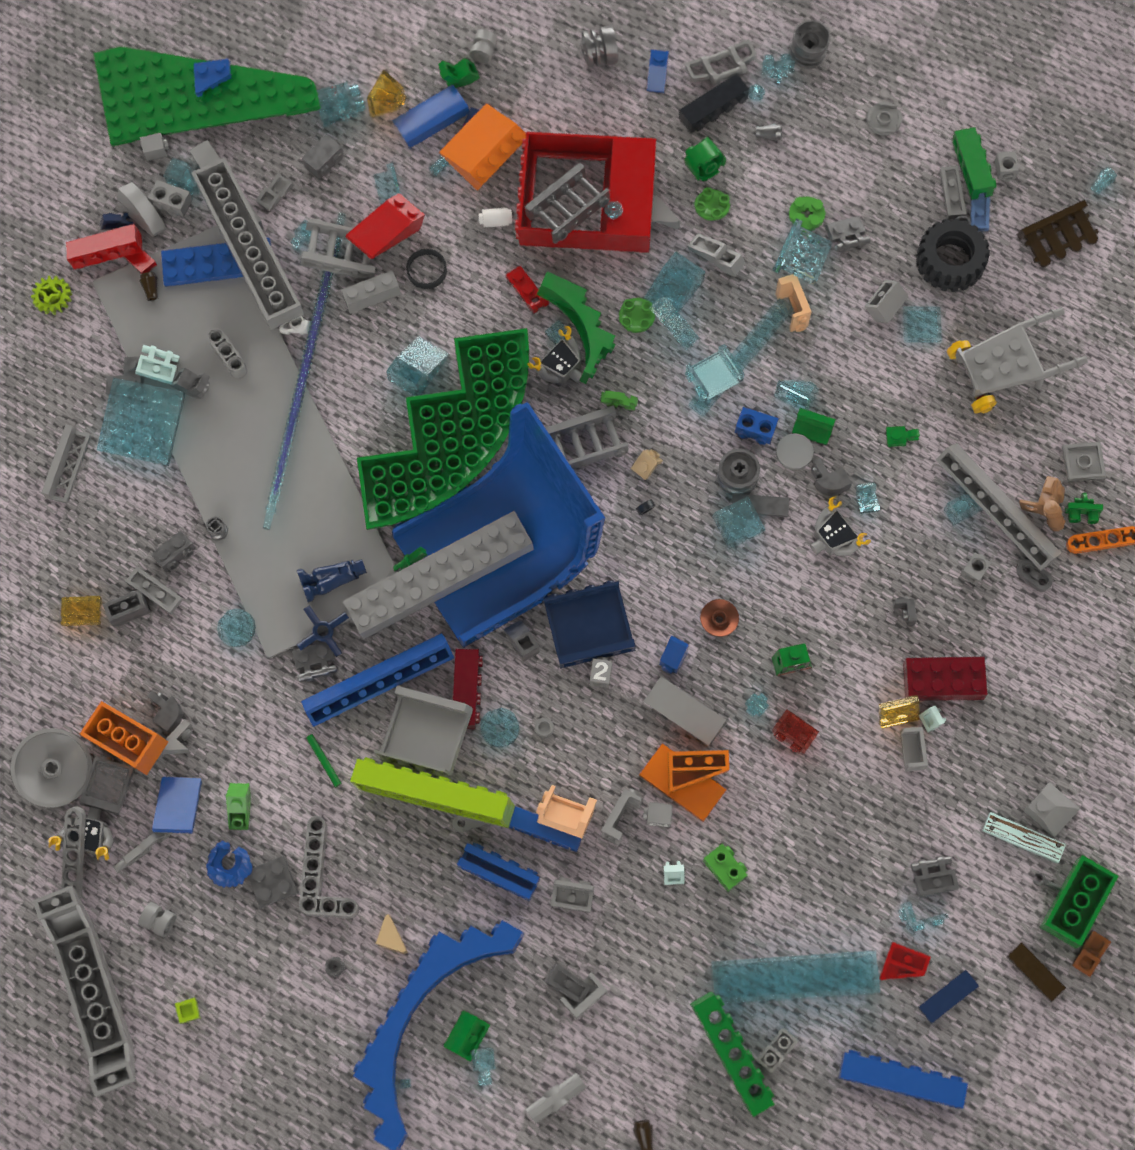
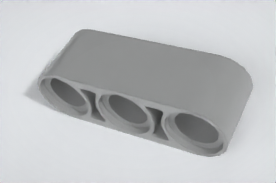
M211 329L208 332L207 338L215 353L234 378L244 377L247 373V368L242 357L221 329ZM227 351L231 352L229 355H224ZM241 365L239 369H233L235 366Z

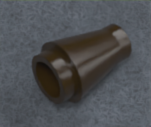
M154 272L141 274L139 281L147 300H157V276H155Z
M649 1119L634 1122V1128L632 1129L640 1149L653 1150V1124H650Z

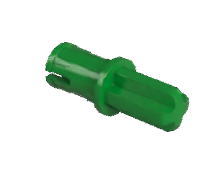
M419 547L411 554H406L402 561L393 566L394 572L399 568L403 570L427 556L426 549Z

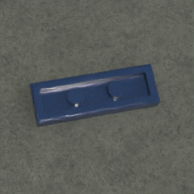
M965 970L918 1008L930 1024H932L978 988L979 985L969 972Z

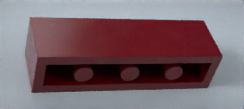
M479 649L455 650L453 701L465 703L473 708L467 729H476V724H480V712H477V705H481V693H478V686H482V674H479V667H483V655H480Z

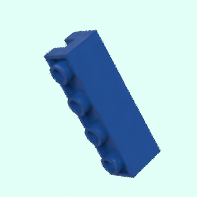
M475 842L472 845L467 843L464 854L457 863L458 868L530 902L540 881L536 871L530 868L524 870L519 867V863L510 859L507 862L501 859L502 856L494 851L488 853L483 850V846Z

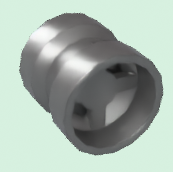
M214 516L206 522V529L214 540H222L227 536L228 528L222 518Z

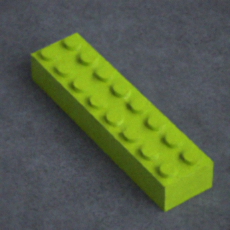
M366 757L364 760L357 759L350 782L361 791L509 828L515 804L505 792H488L489 789L482 786L472 788L466 782L458 781V783H453L446 777L439 776L437 779L431 777L432 775L426 772L417 774L413 773V770L410 768L401 767V769H397L390 763L383 762L381 765L375 763V760Z

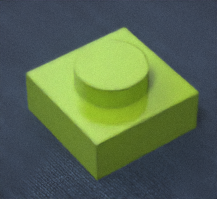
M195 997L175 1003L179 1024L201 1018Z

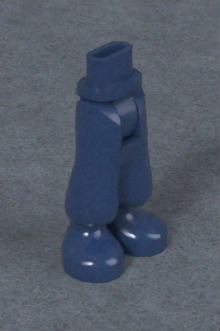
M362 559L355 562L351 560V563L350 561L318 567L313 569L312 574L306 573L304 569H297L308 603L313 602L316 595H325L341 585L359 579L360 575L367 573Z

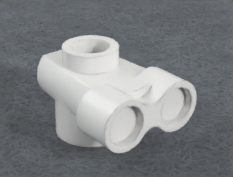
M300 316L280 325L279 331L281 334L286 335L290 333L308 334L311 322Z

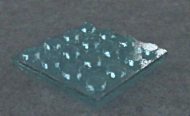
M113 378L97 451L169 466L186 393Z

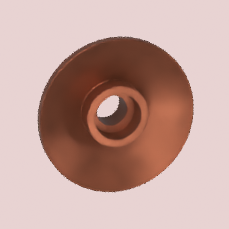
M716 599L708 602L703 607L700 621L707 633L716 637H724L734 632L737 628L739 614L736 607L729 601ZM721 617L723 621L718 623L716 618Z

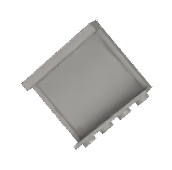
M396 686L394 693L399 697L381 751L375 750L374 753L381 756L380 760L388 763L394 760L398 761V765L406 768L412 765L415 766V770L421 772L430 770L436 776L444 777V774L452 776L473 708L465 703Z

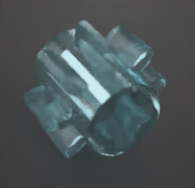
M755 693L752 694L745 703L748 706L746 712L752 717L755 714L761 717L769 707L766 703L768 698L762 693L759 696Z

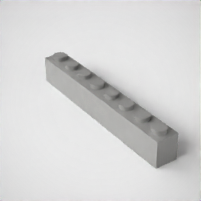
M957 443L947 447L936 459L1040 571L1051 565L1062 554Z

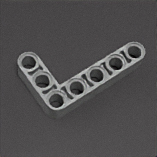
M313 816L307 823L299 908L306 916L355 918L360 911L359 905L355 900L351 898L321 896L327 824L322 817ZM316 822H321L322 828L314 831L313 825ZM320 842L318 850H311L312 843ZM311 862H318L316 870H309ZM311 881L316 882V888L308 891V883ZM314 902V908L311 911H306V903ZM328 903H334L335 907L331 912H325V906ZM354 904V911L349 914L345 913L346 905Z

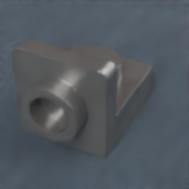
M897 598L892 605L893 609L904 608L902 609L903 621H906L907 626H914L917 622L914 598Z

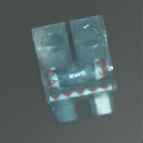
M343 82L342 85L339 84L317 90L321 105L318 112L324 128L341 120L345 121L358 117V112L366 110L363 98L353 100L354 97L361 96L358 84L348 86L347 82Z

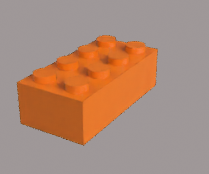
M102 701L80 732V735L145 775L149 773L169 742L159 734Z

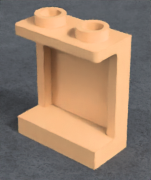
M795 273L778 279L776 297L778 300L789 298L794 310L789 328L790 332H802L808 327L811 309Z
M552 785L549 791L544 792L543 803L540 802L536 811V814H539L537 823L583 839L597 800L589 798L585 806L554 795L556 786Z

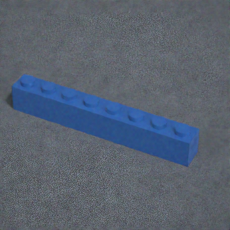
M441 633L304 699L301 703L314 727L454 659V655Z

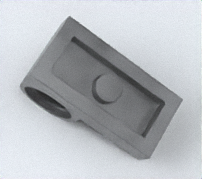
M554 964L544 980L546 984L562 992L578 1004L582 1002L591 987L558 964Z

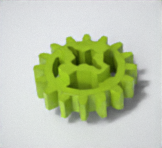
M48 276V280L41 278L42 283L36 282L37 288H32L34 293L31 295L33 304L40 312L44 310L46 315L50 311L55 315L57 310L62 313V307L68 308L66 303L72 302L70 296L73 294L69 284L63 278L60 280L58 276H55L54 279Z

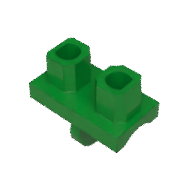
M1082 493L1080 498H1074V502H1068L1067 507H1065L1069 523H1079L1081 521V514L1087 515L1088 524H1097L1103 511V504H1094V499H1089L1087 493Z

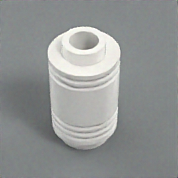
M482 209V213H479V224H483V228L509 226V224H512L511 209Z

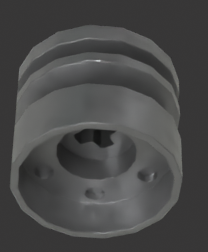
M807 20L797 26L789 48L790 58L795 64L808 69L822 63L831 40L830 31L826 25L816 20Z
M612 25L600 27L599 36L596 35L594 29H590V38L587 30L581 32V49L588 68H593V59H595L596 66H600L602 57L606 65L618 63V48Z

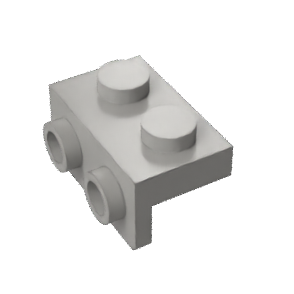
M559 877V880H554L551 906L591 913L594 886H591V883L587 881H579L578 884L572 883L571 879Z

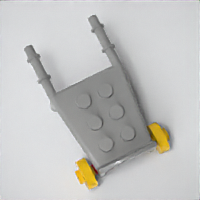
M1062 307L1056 310L1050 309V312L1039 316L1034 315L1033 318L1018 323L971 347L968 340L956 341L947 349L946 352L950 359L956 358L958 364L963 363L974 387L972 395L975 401L971 404L974 413H987L997 404L994 395H987L990 392L1036 381L1035 388L1040 389L1045 378L1056 374L1061 375L1064 371L1075 367L1080 368V365L1088 363L1086 356L1075 357L1072 361L1061 365L1056 364V367L1044 371L1025 329L1034 325L1039 326V323L1050 319L1055 320L1058 316L1064 315L1065 312Z

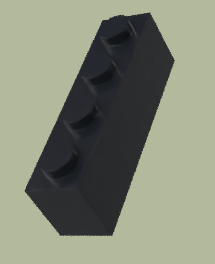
M736 73L679 109V120L690 133L698 132L708 122L716 121L719 115L724 112L729 113L738 103L743 104L748 99L749 87Z

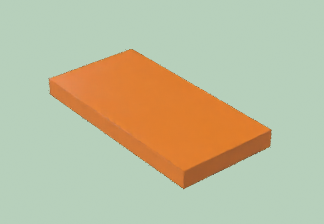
M662 743L639 776L704 822L727 789L710 778L669 793L668 752L674 751Z

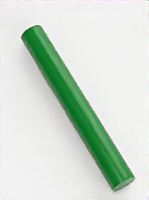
M314 735L307 736V741L334 787H338L342 783Z

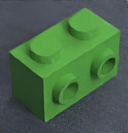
M722 843L704 857L703 862L725 890L729 892L747 878L748 874L746 872L748 870L741 861L738 863L733 857L735 854L729 846L725 847Z

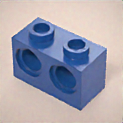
M743 407L735 433L743 439H748V437L755 439L757 443L762 445L766 443L771 444L779 418ZM748 422L752 426L745 427L743 423ZM767 428L769 432L763 433L760 429Z

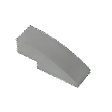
M133 182L118 188L117 200L129 210L128 215L150 236L154 237L166 230V226L154 206Z

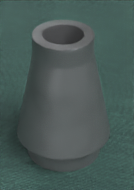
M774 123L756 127V138L774 141L782 139V125Z

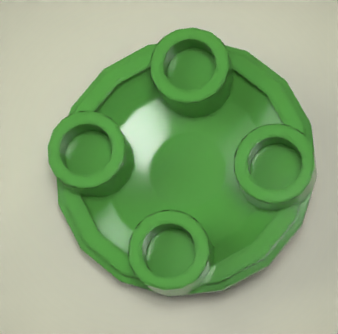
M709 187L705 188L695 199V211L705 220H719L729 212L730 198L721 191Z
M642 298L626 299L619 311L621 325L627 331L633 333L648 330L655 320V310L652 303Z

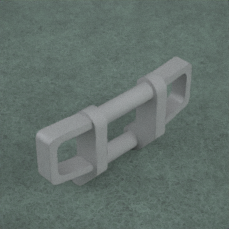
M745 40L734 46L727 47V50L687 62L685 69L692 82L710 80L713 85L720 84V81L728 79L736 73L741 75L748 73L746 64L756 59V51L751 41ZM747 47L751 55L741 61L736 51ZM730 56L736 68L717 75L710 63ZM702 64L706 74L695 76L691 68Z

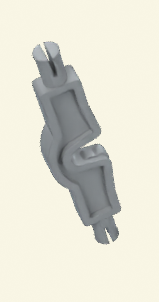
M154 832L126 854L123 860L113 866V868L119 873L125 867L131 866L151 851V847L155 843H161L173 833Z

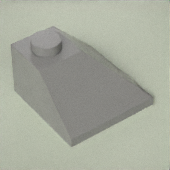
M1049 782L1023 811L1055 838L1080 808Z

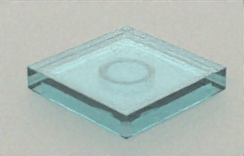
M903 306L904 343H941L940 307Z

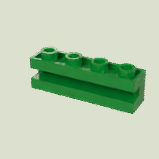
M976 127L954 131L952 142L971 200L978 199L981 193H984L985 198L991 197L996 188V180L992 178L991 165L987 163L986 150L981 145V135L977 133Z

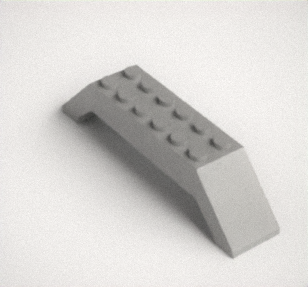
M71 885L33 900L38 919L41 921L52 942L89 1061V1081L94 1096L99 1097L136 1082L134 1046L97 930L76 890Z

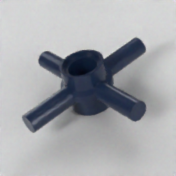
M310 605L304 608V612L314 626L312 629L313 634L296 644L300 651L318 640L326 642L336 657L341 655L342 651L332 636L333 629L349 618L346 612L327 622L320 621ZM320 626H326L329 630L328 634L324 637L319 636L317 633Z

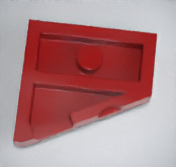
M891 942L879 979L925 976L931 956Z

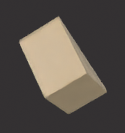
M389 914L386 915L376 941L377 946L402 954L408 953Z

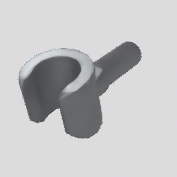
M1035 873L1036 876L1042 878L1041 882L1033 880L1036 886L1045 885L1058 891L1061 889V886L1046 880L1043 873Z

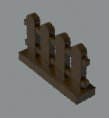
M1085 199L1037 221L1017 233L1019 240L1026 239L1024 245L1026 247L1029 246L1034 254V263L1038 262L1041 267H1047L1051 263L1050 256L1054 255L1056 259L1062 260L1067 255L1065 249L1070 248L1073 252H1079L1082 249V241L1085 240L1089 245H1094L1098 241L1097 234L1099 231L1098 229H1093L1088 220L1090 214H1085L1084 209L1088 206ZM1057 224L1058 227L1053 228L1052 225ZM1077 224L1082 236H1077L1072 225ZM1060 231L1067 242L1063 245L1057 235ZM1043 239L1046 240L1047 244L1051 249L1048 252H1046L1041 242V240Z

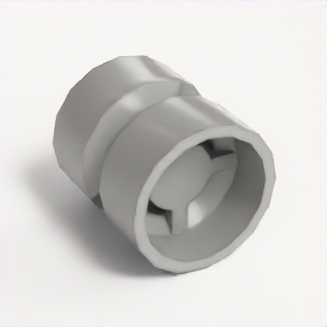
M485 29L477 30L473 40L474 44H472L469 52L470 58L476 62L489 63L497 43V36Z
M151 901L141 913L138 925L148 930L153 928L154 933L165 938L172 929L177 915L167 909L162 911L161 906Z

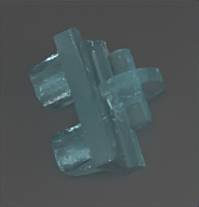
M772 54L765 55L761 74L770 75V78H776V82L781 83V77H788V74L793 73L795 61L791 59L790 54H782L780 61H774Z

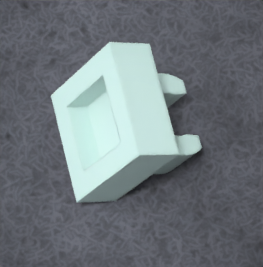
M936 705L919 715L927 732L935 730L946 721V718H942L939 713L941 709L937 708Z
M677 861V865H669V862H666V866H664V885L684 884V865H681L680 861Z

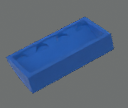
M452 84L393 119L392 122L407 146L411 148L465 117L470 110Z

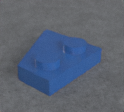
M229 59L194 63L195 93L197 97L202 96V92L210 87L214 89L221 82L231 78Z

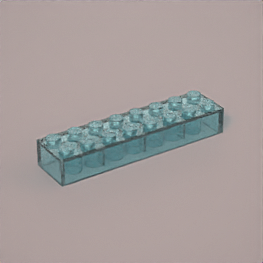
M876 951L712 961L710 964L713 993L715 995L719 994L724 1005L877 995L880 993Z

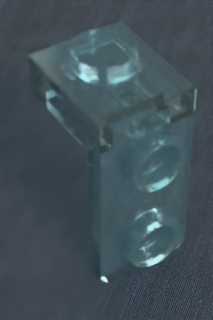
M911 902L903 903L900 906L901 909L898 910L900 920L902 922L905 921L907 930L913 928V932L925 929L924 925L931 923L933 927L945 923L944 920L948 918V913L916 921Z

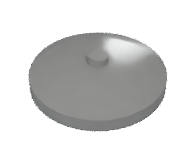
M56 728L43 729L27 736L16 748L10 766L11 779L17 792L31 804L44 808L62 807L73 802L83 793L92 767V760L85 744L74 734Z

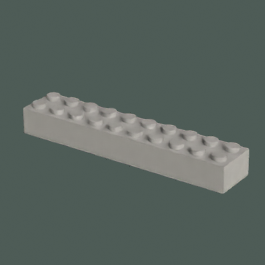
M225 157L191 172L270 330L304 315L301 304Z
M513 511L347 598L343 602L363 639H366L534 550L533 543L517 514Z

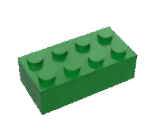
M1081 855L1076 859L1039 928L1075 949L1081 947L1119 876L1086 856Z

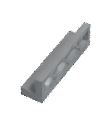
M65 425L41 492L46 499L68 503L91 434L76 431L73 426ZM75 437H84L83 444L76 447L74 445ZM76 452L78 455V459L76 462L70 464L68 461V457L72 453ZM70 469L72 476L64 481L61 476L63 472ZM64 486L66 489L64 498L55 496L57 489Z

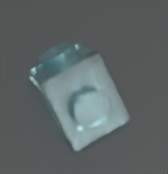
M875 482L856 485V500L860 514L879 512L880 506L876 496Z

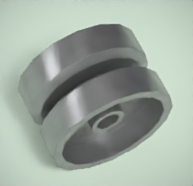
M745 449L728 451L719 462L717 480L720 487L730 495L749 494L753 491L760 475V464L757 457Z

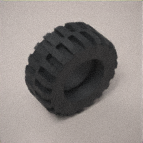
M953 218V221L943 219L942 223H934L932 227L925 231L917 250L916 265L919 266L918 271L920 275L924 274L923 279L927 283L929 281L932 282V287H941V291L947 292V289H951V292H958L959 288L963 291L968 289L969 285H975L977 280H980L990 256L988 240H984V233L982 231L979 232L976 225H969V221L964 220V222H961L957 218ZM943 245L958 246L966 252L969 262L959 266L949 265L939 258L936 249Z

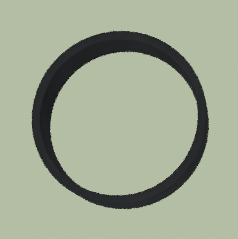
M421 249L414 252L406 264L410 282L421 289H432L439 286L447 274L444 257L433 249ZM433 255L443 262L444 271L440 278L431 283H421L411 277L409 273L410 265L419 256Z

